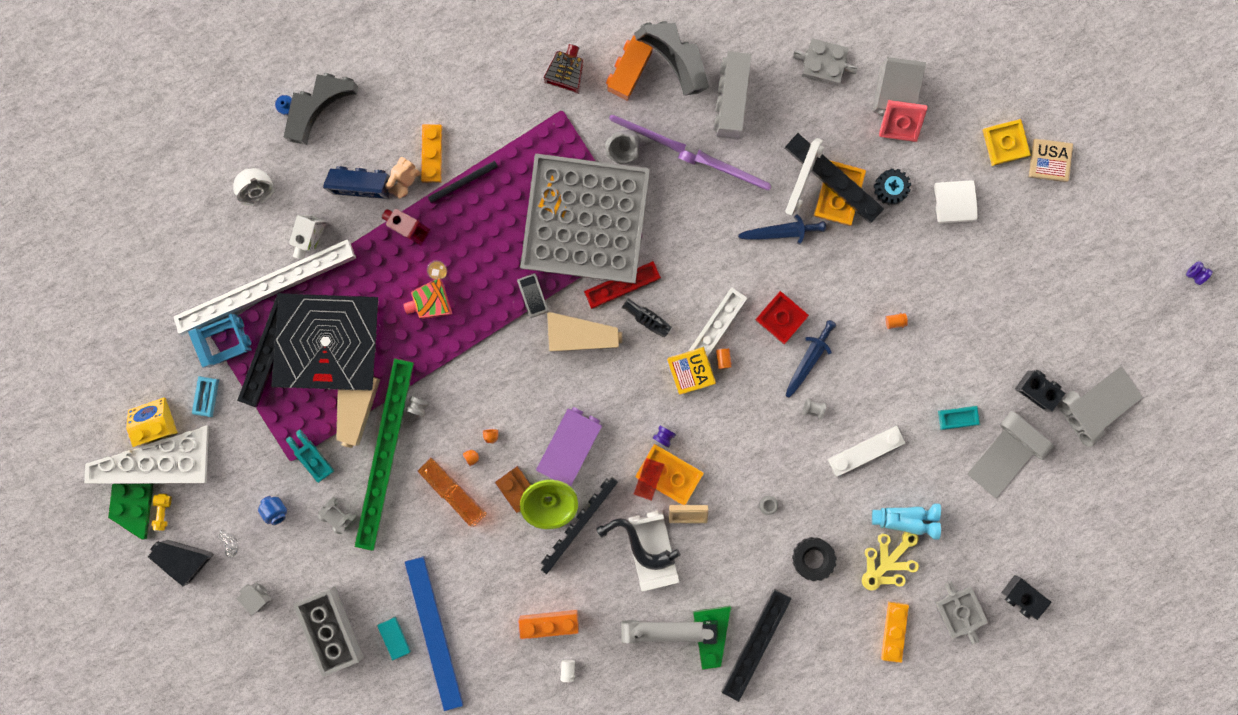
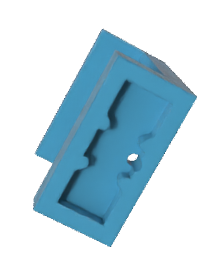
M229 314V317L201 329L188 331L203 368H210L251 351V340L244 333V323L241 317ZM234 328L240 343L235 347L212 356L205 338Z

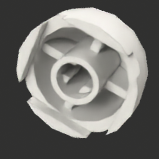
M245 169L234 179V193L239 203L252 206L254 205L253 202L260 200V203L265 202L274 193V185L270 177L260 169Z

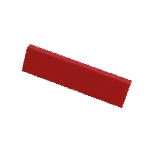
M654 261L637 268L635 284L608 280L585 290L584 293L591 309L655 282L661 279Z

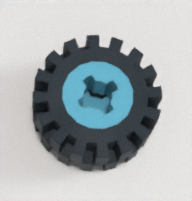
M893 168L884 171L875 180L874 193L878 195L876 198L878 200L881 199L882 203H888L887 205H895L903 201L911 191L909 189L911 186V182L909 183L908 181L910 180L909 176L906 177V173L900 172V169L894 170Z

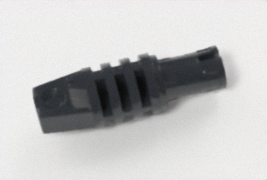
M629 298L622 306V309L635 316L637 322L664 338L672 328L656 313L647 307H640Z

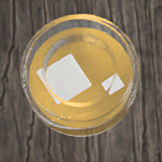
M435 260L427 266V274L434 280L438 278L443 279L447 274V268L444 263Z

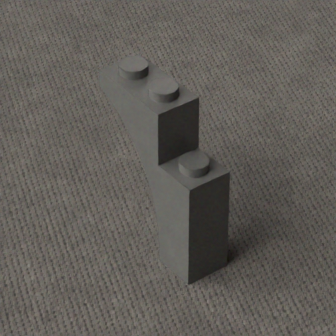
M662 21L652 25L651 22L642 24L641 28L634 33L637 41L651 46L669 62L678 77L684 96L699 94L709 88L697 43H681L676 23Z
M324 73V75L317 74L313 94L300 91V94L293 92L283 137L290 142L307 145L313 124L321 112L336 100L357 94L358 85L353 79L348 77L338 79L335 78V75Z

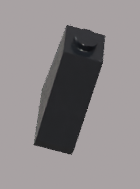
M167 539L161 542L157 541L150 550L152 552L147 557L184 587L191 583L214 554L210 551Z

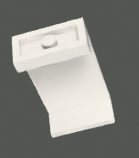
M657 510L648 512L647 516L641 518L639 515L628 517L645 551L650 554H660L666 550L672 552L663 513H658ZM634 557L641 591L679 583L675 564L661 570H650L641 566Z

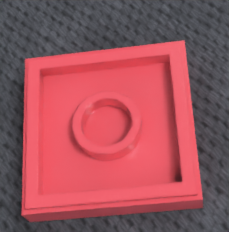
M888 100L879 137L917 142L927 112V105Z

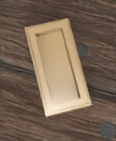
M669 505V523H707L708 505Z

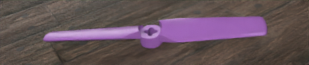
M610 115L609 117L610 121L673 149L679 153L678 158L696 165V162H699L762 189H771L769 182L722 162L701 150H698L696 155L684 150L686 144L671 140L618 116Z

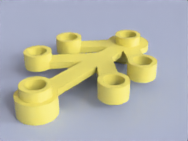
M904 532L902 534V542L888 556V545L891 539L887 534H880L878 536V542L880 543V566L875 570L874 559L877 557V551L871 547L867 548L864 552L867 557V572L862 576V585L868 590H876L880 584L903 586L905 578L901 574H895L893 577L882 575L890 570H908L910 572L918 570L919 565L914 560L895 562L909 546L912 547L918 543V535ZM883 536L887 537V541L885 543L881 542V538ZM909 536H914L913 542L908 541ZM870 550L874 551V555L872 557L868 556V552ZM911 563L915 564L914 569L909 568ZM898 577L902 578L901 583H896ZM870 578L875 579L873 584H869Z

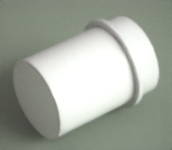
M570 659L562 660L561 681L573 682L575 678V661Z

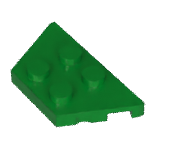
M112 484L108 518L142 540L147 539L154 484Z

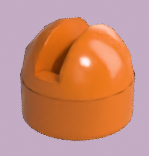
M483 430L485 442L494 444L498 440V430Z
M468 450L463 453L470 467L478 462L479 455L476 451Z

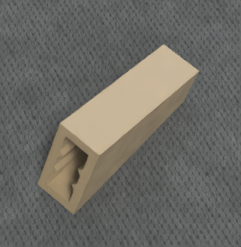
M552 312L547 313L550 352L619 348V343H622V332H618L616 327Z
M373 377V390L338 389L337 441H341L342 446L353 448V446L360 445L380 379Z

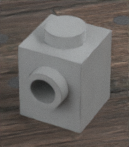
M257 582L252 585H245L239 591L241 595L236 598L251 615L256 614L271 600L266 588Z

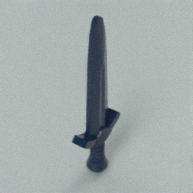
M796 214L794 219L797 222L748 230L740 233L738 237L744 240L800 237L797 242L800 245L805 232H825L827 224L821 221L817 224L804 225L801 217Z
M826 321L825 329L819 338L805 337V341L812 342L788 385L786 397L789 398L796 392L824 350H826L828 355L832 354L825 341L831 331L836 328L834 321Z

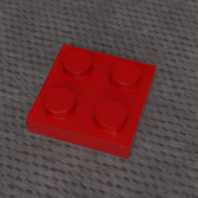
M779 291L757 316L755 321L785 345L809 315L783 292Z

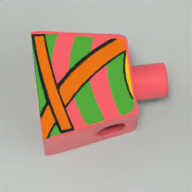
M440 278L412 291L413 301L404 303L407 315L417 312L421 319L452 315L447 294Z

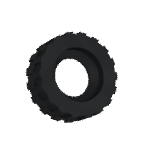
M809 537L808 539H803L794 548L792 555L793 566L805 579L814 582L817 580L822 581L834 572L837 558L834 549L826 541L817 537ZM810 550H818L823 554L824 561L819 568L813 569L806 565L805 556Z

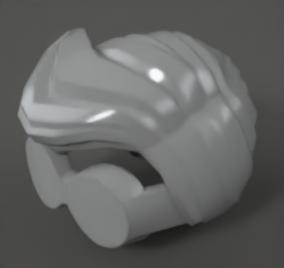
M632 130L613 133L605 143V151L608 157L619 164L629 163L637 159L640 146L639 135Z

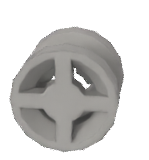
M411 396L410 406H407L406 411L424 417V410L429 405V402Z

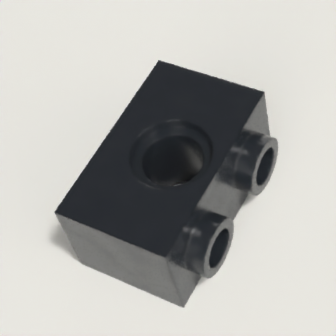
M1017 575L1013 576L1001 592L1006 597L1004 600L1013 607L1017 605L1021 608L1019 612L1028 619L1032 617L1038 620L1052 603ZM1028 595V600L1022 603V597Z

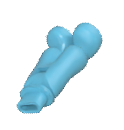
M935 503L927 511L923 507L872 510V525H880L881 528L885 526L887 529L905 531L916 535L927 533L932 539L939 540L941 524L937 522L941 516V505ZM923 521H930V522H934V523H929V524H927V523H924Z

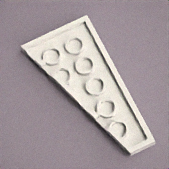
M203 426L193 431L184 432L174 437L122 452L121 454L87 463L85 465L84 483H207L209 426Z

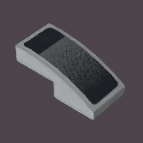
M536 274L518 279L517 281L530 318L548 313L549 311Z

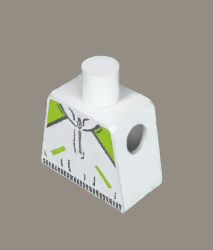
M297 215L289 241L290 245L296 247L293 257L302 260L305 258L307 251L316 249L327 221L312 215Z

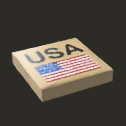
M1034 139L1029 178L1068 182L1073 143Z

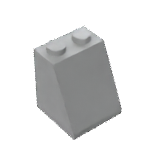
M887 57L879 67L873 112L878 113L879 116H884L888 100L917 104L926 62Z

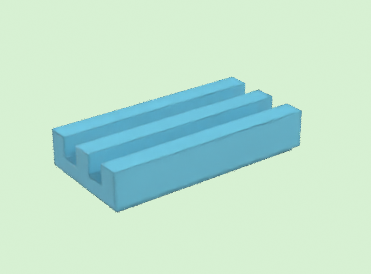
M198 376L192 414L213 417L219 379ZM206 381L201 411H198L203 382ZM211 382H212L211 393H210V399H209V404H208V410H207V412H206L207 403H208V397H209V392H210V386H211Z

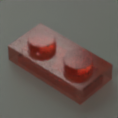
M646 457L633 494L652 501L665 464Z

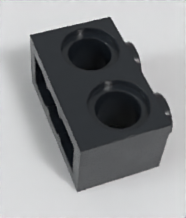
M1027 371L1015 390L1045 412H1053L1066 393L1061 390L1062 387L1058 383L1048 381L1045 378L1046 375L1041 371ZM1032 379L1036 381V387L1034 389H1032L1030 386V382ZM1047 391L1052 393L1050 400L1046 398Z

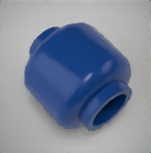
M267 496L260 501L258 513L266 524L277 525L285 520L287 508L279 497Z

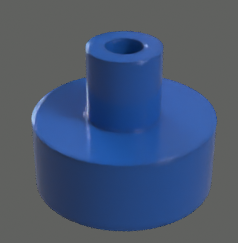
M288 95L278 97L275 102L277 111L282 115L288 116L292 98Z

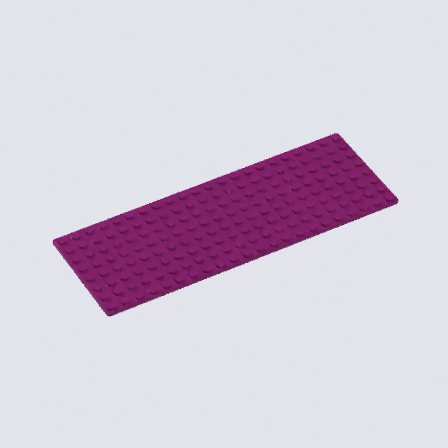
M559 111L401 211L430 229L421 246L386 226V221L351 243L356 259L279 292L283 294L378 297L373 377L380 379L370 412L385 403L395 358L414 362L410 387L528 312L517 281L518 279L535 273L546 300L581 278L580 276L520 268L535 154L595 161L564 111ZM495 160L498 168L436 202L430 203L428 199L430 195ZM435 262L442 263L446 268V274L441 280L447 294L452 315L426 319L419 318L417 312L407 315L404 303L413 301L411 292L435 280L429 274V267ZM277 294L261 300L238 315L243 320L245 335L247 334L251 340V351L229 359L226 362L241 386H243ZM234 328L211 336L220 352L235 347L240 343ZM272 367L258 407L255 408L288 460L294 461L297 457L286 439L292 437L299 448L302 447L304 444L296 435L298 430H301L315 447L337 433L338 389L272 387Z

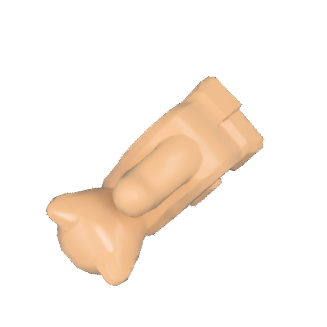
M400 157L397 165L391 170L388 182L385 184V188L389 189L388 192L394 194L399 199L408 194V187L412 185L417 176L421 175L419 170L415 169L416 167L413 163Z

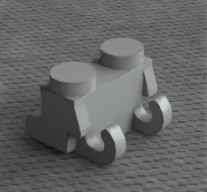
M332 497L321 508L318 518L323 522L331 524L335 533L342 534L357 516L351 513L343 514L335 507L338 502L335 497Z

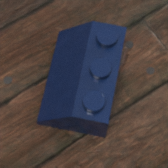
M336 166V169L330 168L323 188L333 195L389 200L390 193L388 192L389 189L385 188V184L388 182L390 175L386 174L384 170L367 172V169L355 168V171L348 170L347 167Z

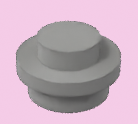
M764 496L759 502V508L762 513L772 515L778 510V501L773 496Z

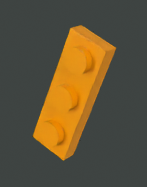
M422 124L421 182L441 183L442 125Z
M888 601L881 659L884 661L902 663L909 609L908 604Z

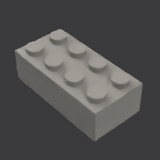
M728 51L727 57H723L720 74H723V76H721L718 85V93H721V96H718L715 112H719V115L716 114L713 130L716 131V137L739 139L742 133L751 54Z
M335 586L303 598L293 604L322 677L356 664L363 658Z

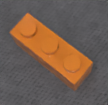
M634 35L631 41L627 40L623 48L625 51L623 56H619L614 67H616L614 74L610 73L606 81L608 92L628 101L654 48L637 41Z
M577 610L520 615L518 620L520 639L579 633Z

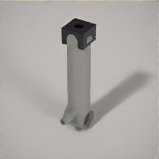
M626 620L621 622V642H703V644H717L718 620H704V622H640L637 620Z

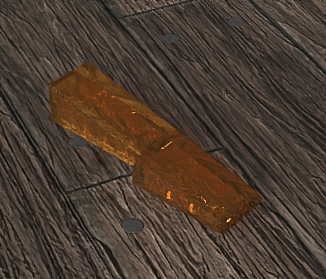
M430 458L418 470L419 474L441 498L451 505L469 526L474 527L487 514L433 458Z

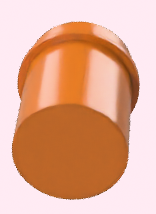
M906 313L885 317L887 329L908 326Z
M729 348L716 350L718 369L732 368Z

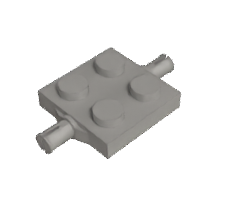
M813 38L806 53L795 50L793 54V59L803 61V77L838 86L844 71L856 74L858 66L847 64L848 47Z
M952 581L944 583L949 594L945 598L936 601L935 604L951 638L954 639L960 635L968 634L971 644L978 643L979 640L975 631L980 626L988 623L972 587L969 586L956 591Z

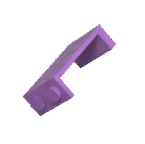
M575 407L572 410L567 409L536 471L547 477L564 482L570 487L602 427L599 424V419L591 415L587 418L582 415L583 411Z

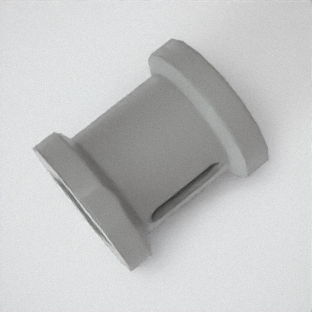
M807 398L802 414L817 416L822 420L826 410V403L812 402Z

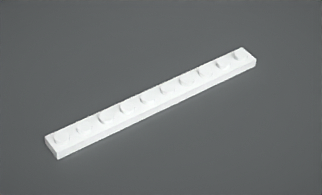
M347 239L174 316L178 333L183 336L190 330L201 328L273 296L278 292H282L356 259L350 241Z

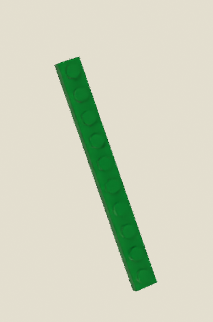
M396 358L393 362L354 546L357 548L375 550L414 362Z

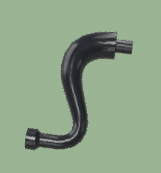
M615 519L604 526L600 525L596 528L598 535L603 538L614 528L624 527L628 533L635 559L641 566L650 570H661L675 564L674 559L681 556L678 549L672 552L666 550L660 554H650L645 551L634 526L626 519Z

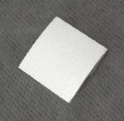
M974 181L935 183L934 191L937 201L935 209L938 224L977 221Z

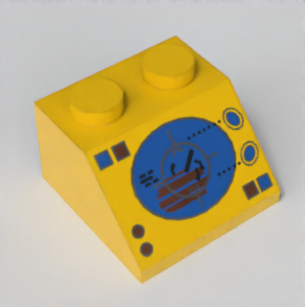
M166 397L128 410L126 429L132 447L144 446L178 433Z

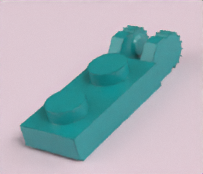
M298 430L296 435L304 444L302 447L299 448L292 437H288L286 441L294 451L295 456L316 482L319 483L333 473L334 469L311 440L309 441L307 436L301 430Z

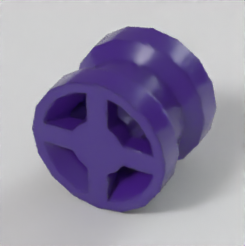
M1198 261L1188 269L1186 276L1193 278L1197 285H1201L1210 278L1213 271L1209 268L1206 269L1204 264Z
M660 425L658 427L659 431L653 436V439L669 448L671 445L670 441L672 438H675L676 434Z

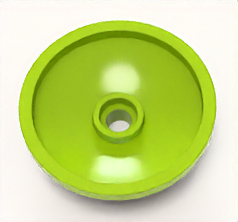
M543 480L525 490L520 500V510L523 518L530 525L540 529H556L566 525L574 518L578 510V498L575 491L568 484L558 480Z

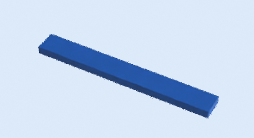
M422 556L405 561V566L443 709L447 711L463 706V701L425 558Z

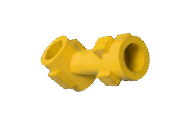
M159 493L153 497V506H158L156 520H153L151 525L153 530L164 531L165 527L168 526V521H164L165 509L170 507L172 497L168 496V494Z

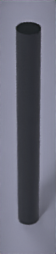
M494 160L428 197L430 203L436 202L498 168V165Z

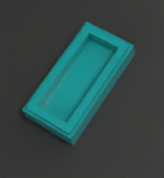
M978 406L938 411L940 430L980 425Z
M396 616L377 625L392 661L411 652Z

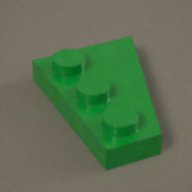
M731 605L693 611L694 622L718 620L717 644L698 642L702 670L718 668L722 665Z

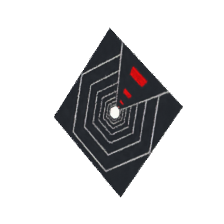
M279 293L272 387L373 390L378 297Z

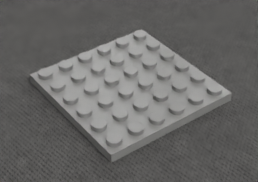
M535 154L520 268L635 284L650 169ZM548 183H552L551 187H547ZM547 189H550L549 192H548L547 197L545 198V197H544V192H545ZM552 190L555 192V197L551 195ZM560 194H561V200H562V201H561L560 206H559V208H558V210H557V212H556V214H555V212H554V207H555V205H556V203H557V201H558V198H559V196H560ZM543 198V200H544V204H543V205H545V206H543L542 208H540V207H538V205H539L541 199ZM545 208L551 209L552 212L545 210ZM563 211H566L564 218L561 217Z

